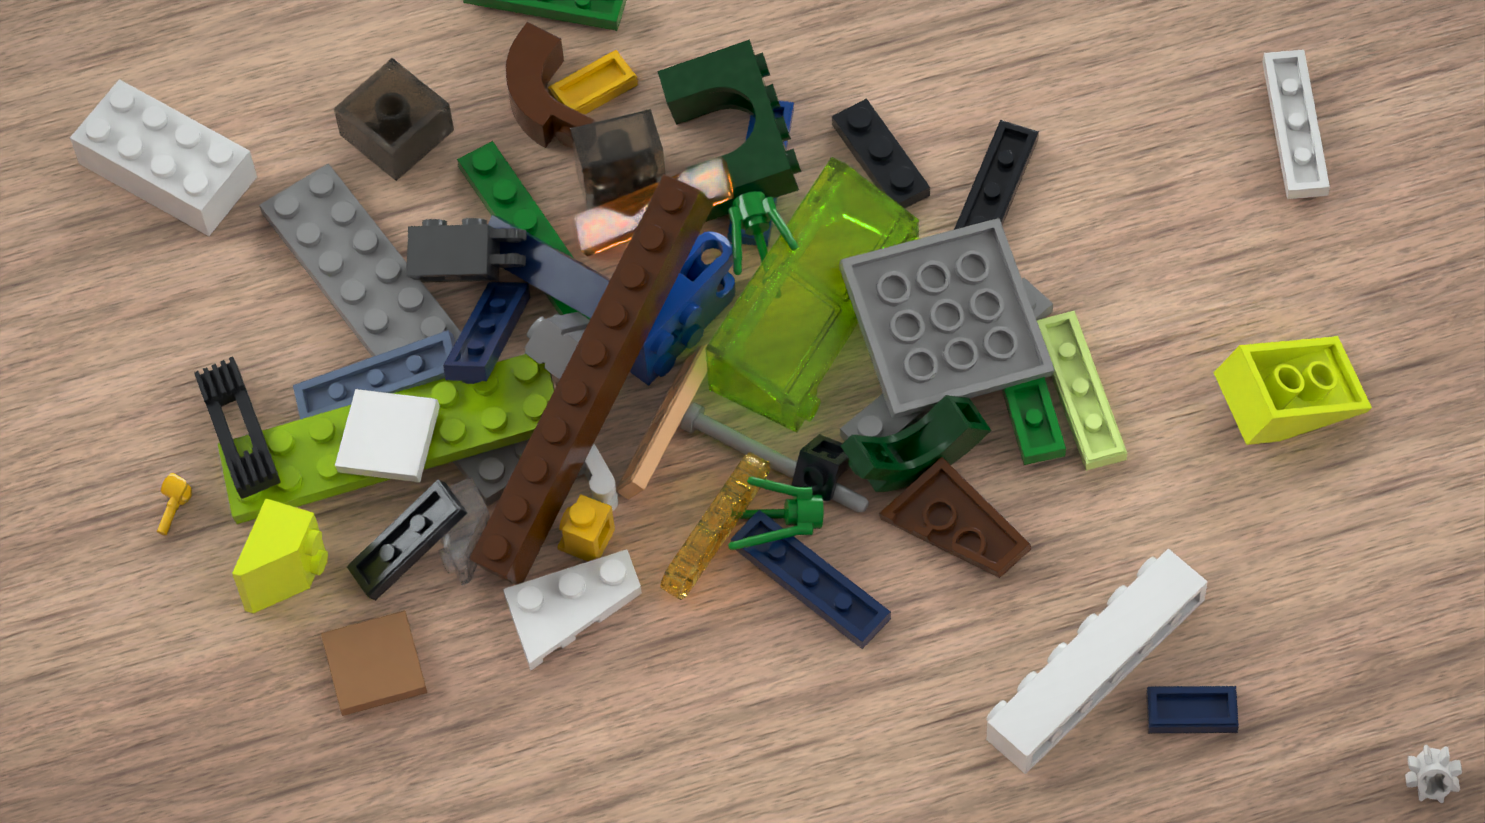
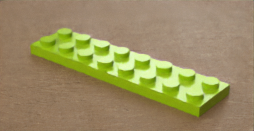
M527 354L497 362L487 381L466 384L461 381L445 380L444 378L392 393L434 398L440 404L423 470L530 439L555 390L552 375L544 368L545 363L539 364ZM351 405L262 430L281 483L244 499L240 498L235 488L220 443H218L231 514L236 524L257 519L265 499L298 507L391 480L337 471L335 463ZM249 434L233 439L240 458L244 456L243 452L248 450L249 454L253 453V445Z

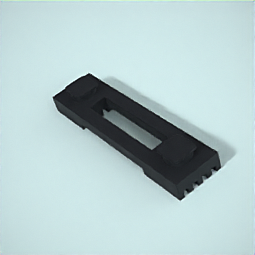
M232 356L227 364L223 360L220 361V367H217L215 363L211 365L213 370L209 371L206 367L203 368V374L200 375L199 371L194 372L223 450L235 488L240 498L244 499L281 483L241 373ZM234 401H237L253 445V453L249 454L248 450H246L241 458L221 408Z

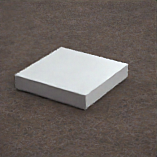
M355 389L335 463L337 471L340 473L420 483L440 408L438 400Z

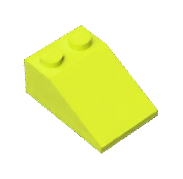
M1338 336L1239 345L1213 372L1246 445L1283 441L1367 413L1372 408Z

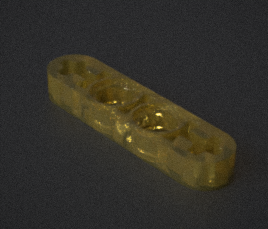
M752 452L747 453L666 569L660 584L662 590L679 600L684 599L689 594L761 489V487L748 484V478L766 479L770 471V463Z

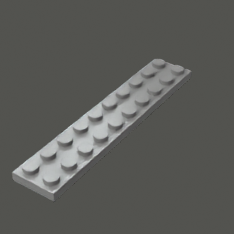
M329 163L259 205L263 216L372 357L447 330L454 335L455 342L457 341L461 331L421 280H414L407 276L406 261ZM529 439L453 461L487 507L500 499Z

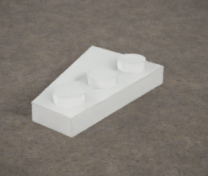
M627 549L503 589L530 671L543 663V658L560 646L564 648L576 640L575 636L594 622H602L642 594L641 585Z

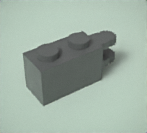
M481 218L462 219V225H447V221L440 219L423 220L422 226H408L407 276L414 280H421L422 283L499 281V268L526 266V257L517 253L500 254V242L519 243L525 241L526 230L516 228L495 229L487 224V220Z

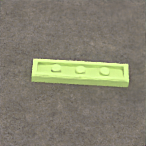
M1075 311L1037 320L1055 369L1051 377L1085 470L1127 460L1125 445Z

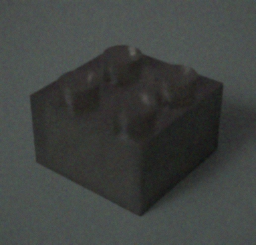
M393 58L334 108L340 136L395 181L454 131L449 103Z
M651 109L570 128L576 173L588 213L597 210L609 211L619 205L638 200H651L663 174H665L663 147Z

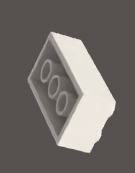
M120 79L70 137L80 165L207 236L211 235L257 178L252 156L248 149Z

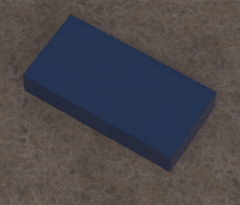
M1236 686L1147 687L1148 734L1238 733Z

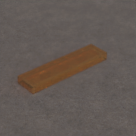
M722 157L672 176V178L702 190L713 206L734 198L728 165ZM659 182L574 216L580 251L588 257L630 240Z

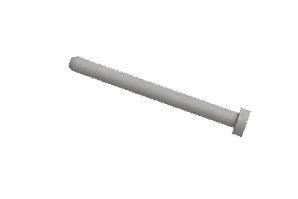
M695 402L689 406L682 419L681 429L689 433H693L697 429L793 479L796 461L704 414L705 408ZM839 483L836 484L832 500L856 512H865L869 504L866 497Z

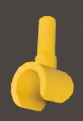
M170 473L161 486V493L170 498L157 529V532L162 535H167L179 506L187 503L192 496L190 485L187 484L185 479L175 473Z

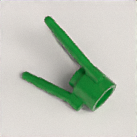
M748 192L737 197L733 201V207L728 210L732 222L733 271L735 275L742 273L741 229H744L747 235H754L771 295L774 299L780 297L763 232L769 229V222L772 219L792 250H796L798 244L778 213L773 197L766 198L762 192Z
M749 477L747 480L748 484L791 495L793 499L785 500L784 509L734 510L728 513V517L730 519H750L760 510L771 519L784 518L785 524L793 525V527L732 541L728 544V548L736 550L797 535H813V529H821L823 525L824 506L822 496L812 495V487H795L767 479Z

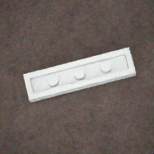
M1293 50L1264 53L1262 63L1287 199L1328 196L1330 185L1305 51Z

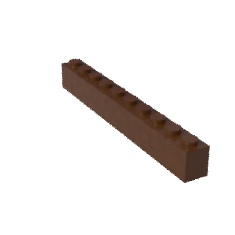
M663 174L469 558L470 561L482 569L515 585L525 581L713 207L712 202L702 190Z

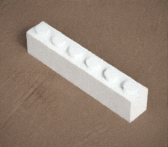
M1167 549L1158 559L1154 556L1150 557L1141 566L1137 573L1138 578L1128 587L1122 585L1116 589L1107 602L1108 607L1098 616L1095 613L1088 616L1080 625L1077 631L1078 635L1068 645L1065 642L1059 644L1048 657V664L1038 674L1035 671L1029 673L1017 688L1018 693L1008 703L1004 700L1000 701L988 714L986 719L988 721L986 740L1024 774L1038 763L1204 601L1208 581L1170 549Z

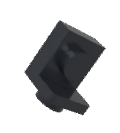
M819 434L805 445L799 452L791 486L812 487V495H821L823 501H830L834 496L838 477L850 468L848 464L849 458L840 446L843 443Z

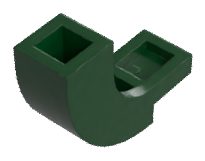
M945 395L924 417L898 433L885 437L851 435L840 446L849 458L848 464L857 476L862 479H868L875 492H889L909 487L941 457L952 465L973 449L992 430L970 398Z

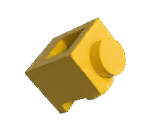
M580 494L576 503L571 507H567L561 518L559 530L562 531L563 536L557 546L558 550L588 562L601 558L615 531L612 506Z

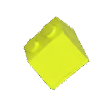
M265 499L232 572L246 612L254 614L310 589L315 575L323 573L328 559V551L325 550L322 532L319 530L313 512Z

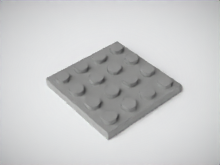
M1000 218L840 260L839 268L892 419L932 409L945 395L973 398L1038 378L1050 377L1054 373L1055 369Z

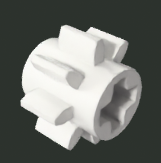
M1426 744L1423 747V751L1417 757L1408 756V767L1411 771L1405 774L1406 785L1411 788L1418 786L1420 801L1429 798L1437 799L1440 803H1443L1444 797L1450 791L1459 792V779L1456 776L1462 774L1460 760L1449 762L1448 747L1445 746L1439 750L1430 748Z

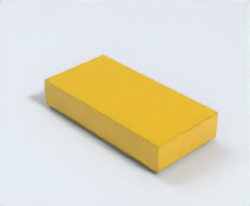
M614 50L549 86L548 92L558 102L585 115L638 85V77L619 52Z

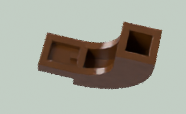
M527 22L514 39L506 60V81L513 115L522 130L544 148L556 137L564 146L568 148L576 147L589 154L597 143L595 120L558 102L546 91L549 81L564 62L561 38Z

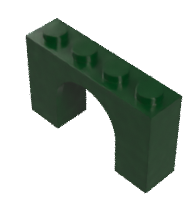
M750 39L657 71L667 105L676 125L724 109L741 110L755 118V125L751 135L739 148L728 154L687 167L691 185L702 190L713 204L705 222L729 214L728 210L733 207V201L742 194L756 191L764 193L766 198L773 197L774 199L799 190L794 174L802 171L794 148L786 150L784 144L785 141L791 140L784 117L776 118L774 109L781 107L774 85L766 86L764 77L770 76V71L763 52L755 55Z

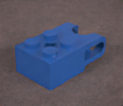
M707 231L697 237L630 370L634 376L648 386L658 376L663 377L669 373L676 362V358L686 348L691 349L700 341L704 329L735 297V278L728 272L733 265L732 244L722 234ZM712 248L720 250L721 256L717 257L711 264L706 265L701 260L702 253L705 250ZM719 284H722L724 289L717 292V287Z

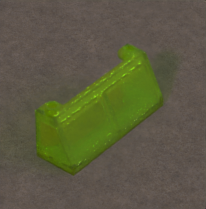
M833 157L830 158L787 224L798 244V248L792 250L780 234L705 348L710 391L796 433L805 420L810 422L816 415L821 403V399L816 397L817 387L858 324L839 268L840 260L921 239L919 237L918 218L849 165Z

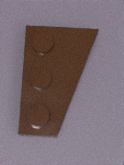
M943 457L879 513L881 520L998 578L1003 576L1031 550L1030 543Z

